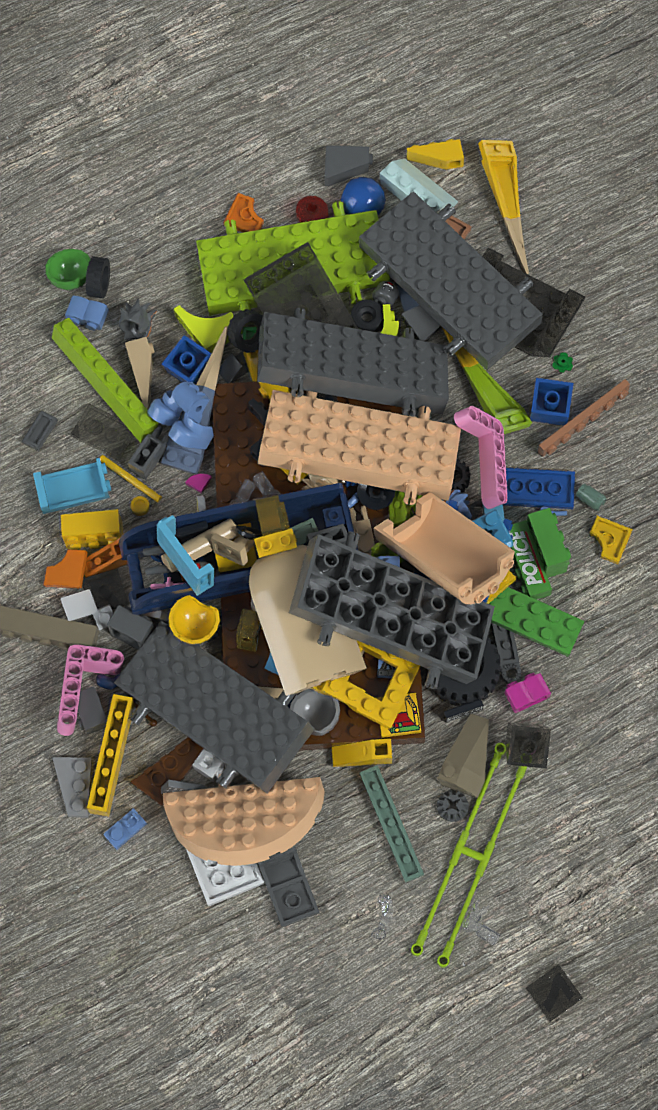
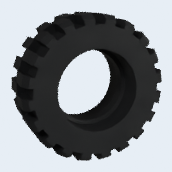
M487 636L481 660L482 670L476 680L465 684L440 674L438 688L432 689L435 694L438 693L441 700H449L451 705H456V703L464 705L478 699L484 701L488 698V694L494 691L500 676L501 658L500 654H497L498 649L496 645H492L491 639Z

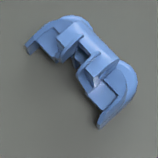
M182 382L173 391H166L162 398L153 400L147 411L153 420L163 425L172 426L168 433L169 437L181 446L207 449L214 436L212 427L200 425L202 413L210 399L204 392L199 391V387L193 382ZM184 411L185 415L183 420H178L181 412Z

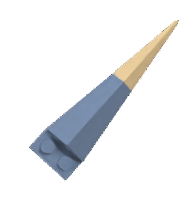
M227 326L224 328L196 384L199 387V391L204 392L210 399L202 413L200 422L202 426L209 427L218 374L227 338ZM184 411L182 412L179 420H183L185 415ZM169 438L161 463L165 466L196 475L203 461L205 449L187 448Z

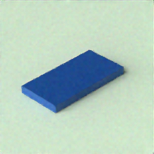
M506 468L507 502L503 506L574 508L575 471Z

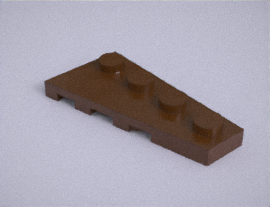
M187 737L175 749L161 757L157 763L147 768L143 774L133 779L130 783L162 807L164 802L161 787L168 780L182 782L193 768V763L204 748Z

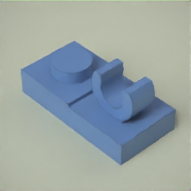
M133 808L103 835L118 850L147 823Z

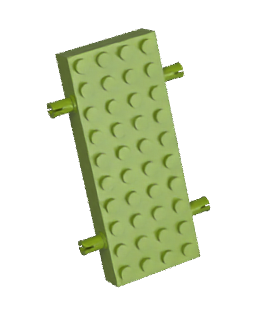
M338 201L339 209L337 202L332 204L334 217L244 233H237L235 220H231L232 227H230L229 220L225 221L226 236L196 241L209 316L345 292L350 293L351 304H356L355 297H357V302L362 301L360 290L377 287L381 281H390V276L386 272L377 278L375 282L368 277L367 272L376 266L377 263L359 247V236L378 221L377 210L345 215L344 204Z

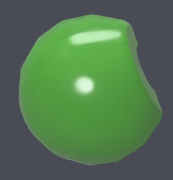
M77 249L59 251L48 259L45 265L46 275L51 284L57 288L69 291L80 288L86 283V272L90 257L82 250Z

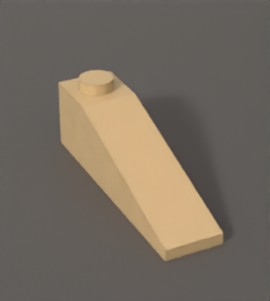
M147 337L126 342L125 345L142 403L149 409L153 370L152 354L155 351L152 342L148 343Z

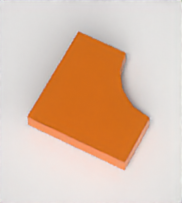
M237 193L224 222L229 220L230 227H232L231 220H235L237 231L244 233L261 230L264 219L260 218L254 211V198Z
M67 550L61 562L46 568L44 586L82 588L88 552L86 550Z

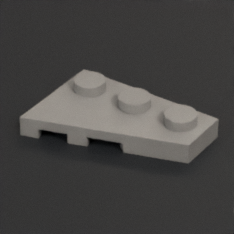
M52 757L68 817L89 818L87 805L91 789L92 758Z

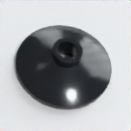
M358 484L357 495L360 502L372 510H381L388 507L394 500L396 493L395 490ZM379 489L380 494L374 495L373 490Z

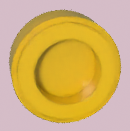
M137 496L132 499L130 507L135 515L143 516L149 512L150 504L147 498Z

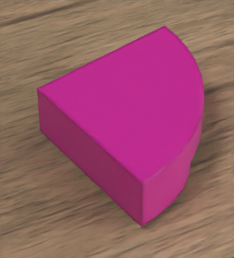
M196 474L188 478L185 483L202 494L212 477L207 474Z

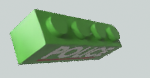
M524 520L512 524L513 527L509 534L513 535V547L511 549L515 551L513 560L516 568L514 572L518 580L521 579L523 585L521 586L522 593L536 600L550 596L552 588L527 521Z

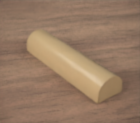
M229 518L181 545L194 561L213 550L211 537L215 533L229 540L240 535L235 532L236 525ZM166 553L161 555L163 563L171 572L178 570Z

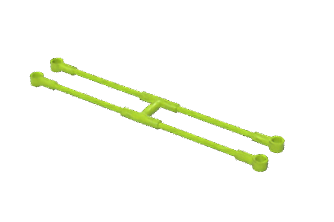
M503 743L495 745V753L489 765L490 769L485 778L484 785L466 827L462 830L449 862V868L424 928L421 930L416 943L411 947L412 955L416 957L422 955L423 945L428 935L427 931L461 853L480 861L475 873V879L449 941H447L442 955L438 957L437 963L441 968H446L449 965V957L455 945L454 941L480 877L483 876L496 845V838L519 782L523 779L527 767L532 762L530 754H522L520 765L515 775L516 779L484 853L482 854L465 847L466 840L470 834L469 830L493 772L497 768L501 757L506 753V746ZM497 747H503L504 751L498 752ZM528 757L530 761L525 763L522 759ZM414 947H419L421 949L420 953H415L413 951ZM445 958L447 963L443 965L439 960Z

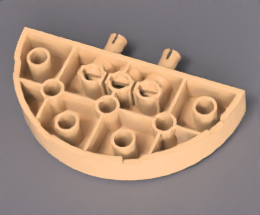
M314 777L276 781L268 794L254 784L230 786L229 783L226 789L218 784L217 788L163 793V802L167 818L176 838L189 852L206 861L209 859L217 861L221 865L236 866L270 859L269 856L278 852L283 853L299 842L314 825V820L322 809L325 791L321 778Z

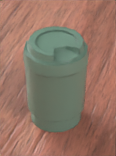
M585 483L582 484L576 493V496L595 511H599V508L607 500L604 494Z

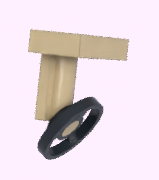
M236 526L235 532L240 534V536L234 541L215 533L211 537L214 553L242 566L248 562L247 552L255 546L253 539L263 535L261 531L247 526Z

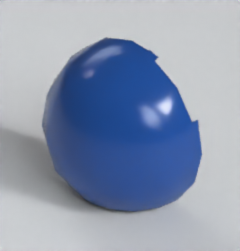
M358 177L351 179L347 183L341 197V202L344 204L345 215L377 210V215H379L384 209L386 198L384 190L378 182L368 177Z

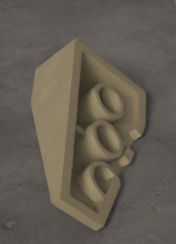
M474 714L469 715L437 777L442 786L476 798L479 797L486 777L485 766L487 762L486 751L489 719Z

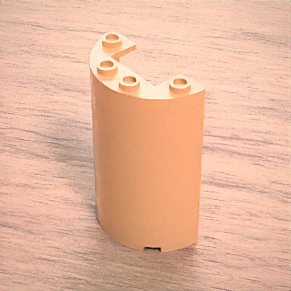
M431 492L416 500V515L393 529V522L389 519L374 527V535L379 542L465 604H479L487 596L494 594L498 590L499 584L514 565V550Z

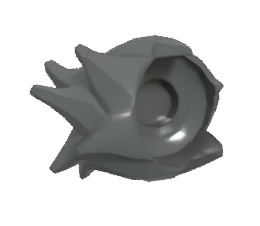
M137 299L133 306L126 302V310L120 308L121 317L119 320V327L124 332V340L148 338L152 327L151 321L155 317L154 314L157 310L146 312L151 303L140 306L139 299Z

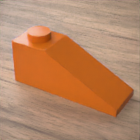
M119 539L87 557L84 572L86 578L128 564L127 560H122Z

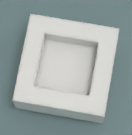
M110 604L97 609L98 612L93 614L99 630L108 627L107 623L113 615Z

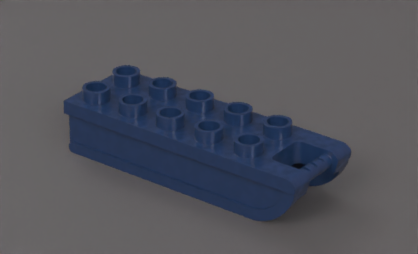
M342 483L175 516L176 529L206 521L208 529H211L230 518L235 525L251 523V528L261 531L263 533L262 536L287 530L313 518L318 531L324 530L323 509L342 506L347 533L354 532L347 497ZM160 520L137 526L126 532L119 539L122 560H127L133 590L129 593L132 614L134 615L172 608L179 599L187 595L196 598L199 602L251 592L249 577L252 567L219 573L214 550L194 560V563H215L214 586L198 596L187 582H182L180 572L163 574V584L167 582V577H171V582L183 584L160 589L145 588L139 558L148 557L144 556L143 549L160 546L157 542V524ZM255 545L256 555H257V560H258V559H260V558H259V556H258L257 548H256V545ZM163 554L158 555V556H160L161 564H162V565H165V564L163 563V561H162V558H161V555H163Z

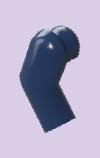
M99 674L96 677L97 685L101 688L113 690L118 687L114 682L120 674L114 678Z

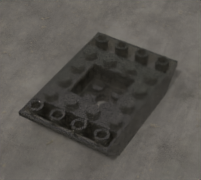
M308 242L243 279L262 315H264V312L294 317V310L304 305L308 308V313L305 315L306 320L358 329Z

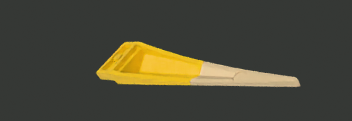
M481 140L478 143L483 158L481 162L526 277L529 271L521 226L517 155L513 142Z

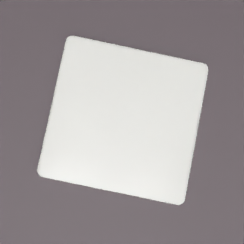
M89 589L61 598L68 621L98 612Z

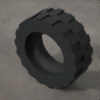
M92 256L86 272V294L89 297L103 299L109 286L110 263L108 258Z
M252 309L241 310L235 314L227 327V336L232 345L246 353H253L259 350V331L263 315ZM252 322L256 325V332L251 339L245 340L241 336V330L246 323Z

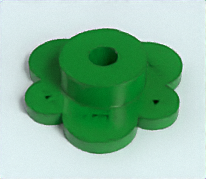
M562 352L559 356H554L552 367L555 370H559L560 373H564L565 370L571 371L573 368V358L568 357L567 353Z

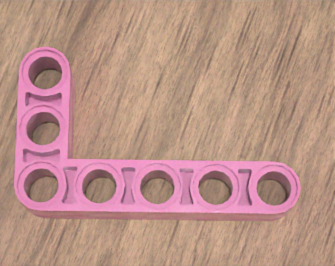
M474 406L456 412L454 414L456 425L478 437L481 498L483 505L487 509H492L507 502V481L502 423Z
M72 645L69 647L57 722V731L61 735L69 736L75 730L83 671L107 675L119 674L124 661V655L120 651L84 645Z

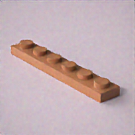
M626 379L620 382L539 444L538 453L542 457L546 454L550 455L557 449L559 444L568 442L572 434L575 432L579 433L586 427L585 424L589 421H595L602 411L611 409L615 404L614 402L618 399H624L629 394L630 383Z

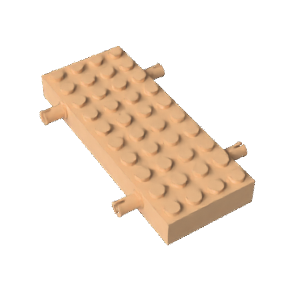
M273 390L258 464L290 470L288 480L293 482V477L295 476L294 483L300 481L302 472L405 492L403 501L408 504L409 498H411L410 505L416 503V495L424 496L429 492L442 500H449L461 428L457 425L429 420L431 413L429 407H426V412L424 413L425 406H421L418 418L318 399V392L306 390L305 396L297 397L296 394L294 397L291 393Z

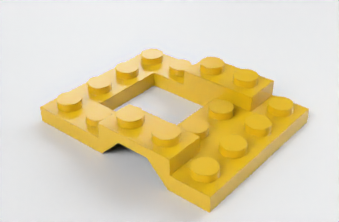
M357 641L361 652L363 650L396 668L381 701L365 693V690L348 682L350 675L322 682L321 685L310 689L320 694L332 696L347 704L353 711L390 729L420 665Z

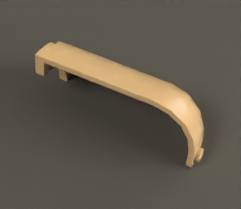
M298 545V548L262 557L256 560L250 569L249 586L252 600L286 696L321 685L322 682L349 676L366 669L357 640L333 631L330 646H322L323 642L321 645L317 643L322 627L289 613L308 547L306 545Z

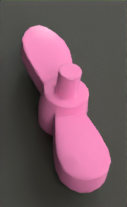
M167 577L165 584H151V589H160L183 583L171 582V577Z

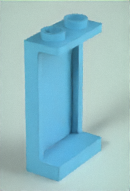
M96 458L97 462L59 472L42 475L41 472L33 473L43 514L110 498L108 491H112L110 481L105 480L104 474H108L106 464L101 463L100 458Z
M174 515L164 517L157 524V542L198 596L214 586V568L210 563L200 569L197 567L174 536L176 535V518Z

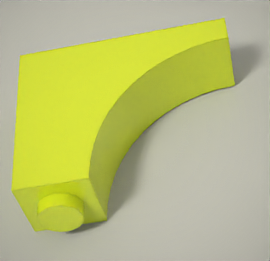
M180 305L174 308L175 317L191 338L210 353L213 352L224 328L229 326V321L234 317L233 313L229 312L216 318H201L188 313ZM228 336L226 338L225 345L230 342Z

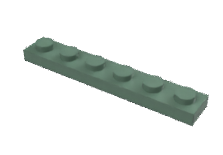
M378 765L359 772L405 883L424 876Z

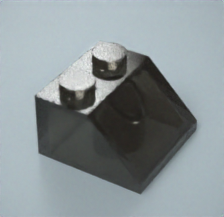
M508 722L506 734L507 765L547 769L551 729L547 726Z

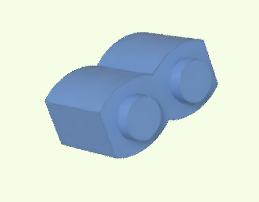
M72 296L65 316L66 319L70 318L76 326L85 325L87 329L95 331L96 329L102 330L109 310L107 305L79 296Z

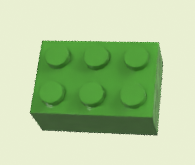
M550 508L528 514L527 524L547 577L567 572L571 554L568 547H564V535L561 530L558 531L556 514L552 513Z

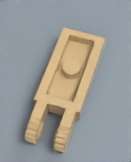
M361 506L360 509L363 516L362 521H356L354 508H349L355 536L357 533L360 535L357 544L358 550L371 555V548L375 543L366 507Z

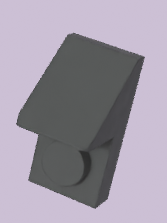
M243 352L237 356L231 353L219 370V374L226 383H233L249 372Z

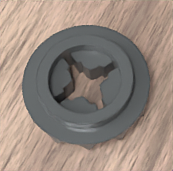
M449 790L442 793L437 801V811L447 821H459L468 812L469 802L466 796L459 791ZM448 800L453 803L455 801H458L456 805L457 810H454L453 808L448 809Z

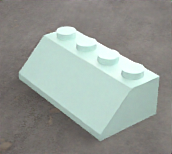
M406 159L394 160L380 172V184L401 201L414 191L436 213L441 211L448 203L451 204V207L458 203L455 198Z

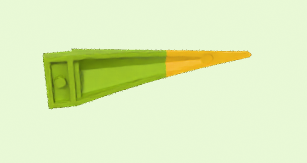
M442 327L450 343L454 338ZM461 347L455 354L484 412L502 423L504 434L529 427L532 422L524 408L489 375L469 352Z

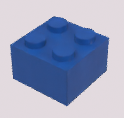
M184 335L163 361L162 366L167 373L179 381L193 382L196 385L212 353Z
M536 378L530 420L562 426L566 425L569 419L574 383Z

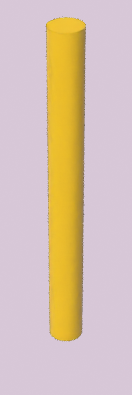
M100 456L101 463H105L109 469L157 503L161 501V495L106 456Z

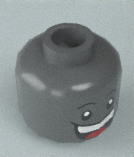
M381 281L372 293L373 300L382 308L385 304H390V307H392L399 296L398 287L392 281Z

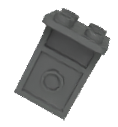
M291 847L283 853L278 852L269 856L270 859L258 862L282 928L320 914L296 847Z

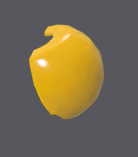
M190 595L179 599L173 605L169 614V627L176 638L187 644H201L209 640L217 631L220 622L217 608L211 605H204Z

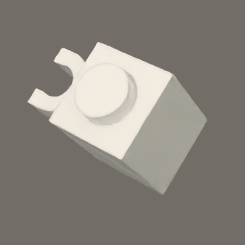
M205 749L202 750L192 765L195 771L212 782L225 770L224 763Z

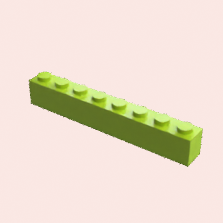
M70 318L55 324L52 333L54 342L137 440L142 443L148 434L152 435L159 423L149 416L148 409Z

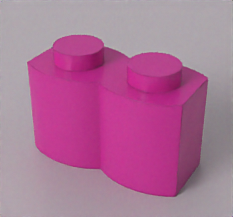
M531 673L524 677V681L519 683L514 681L507 685L504 693L514 713L521 712L532 705L550 698L551 692L541 673L536 675Z

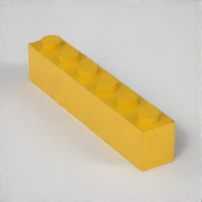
M113 694L87 809L91 814L110 816L131 724L129 717L133 714L135 706L132 697Z

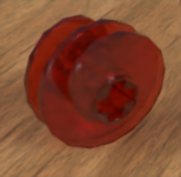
M317 196L303 197L296 205V217L300 223L328 218L327 204Z

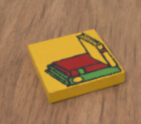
M416 693L406 695L390 729L380 725L382 738L421 733Z

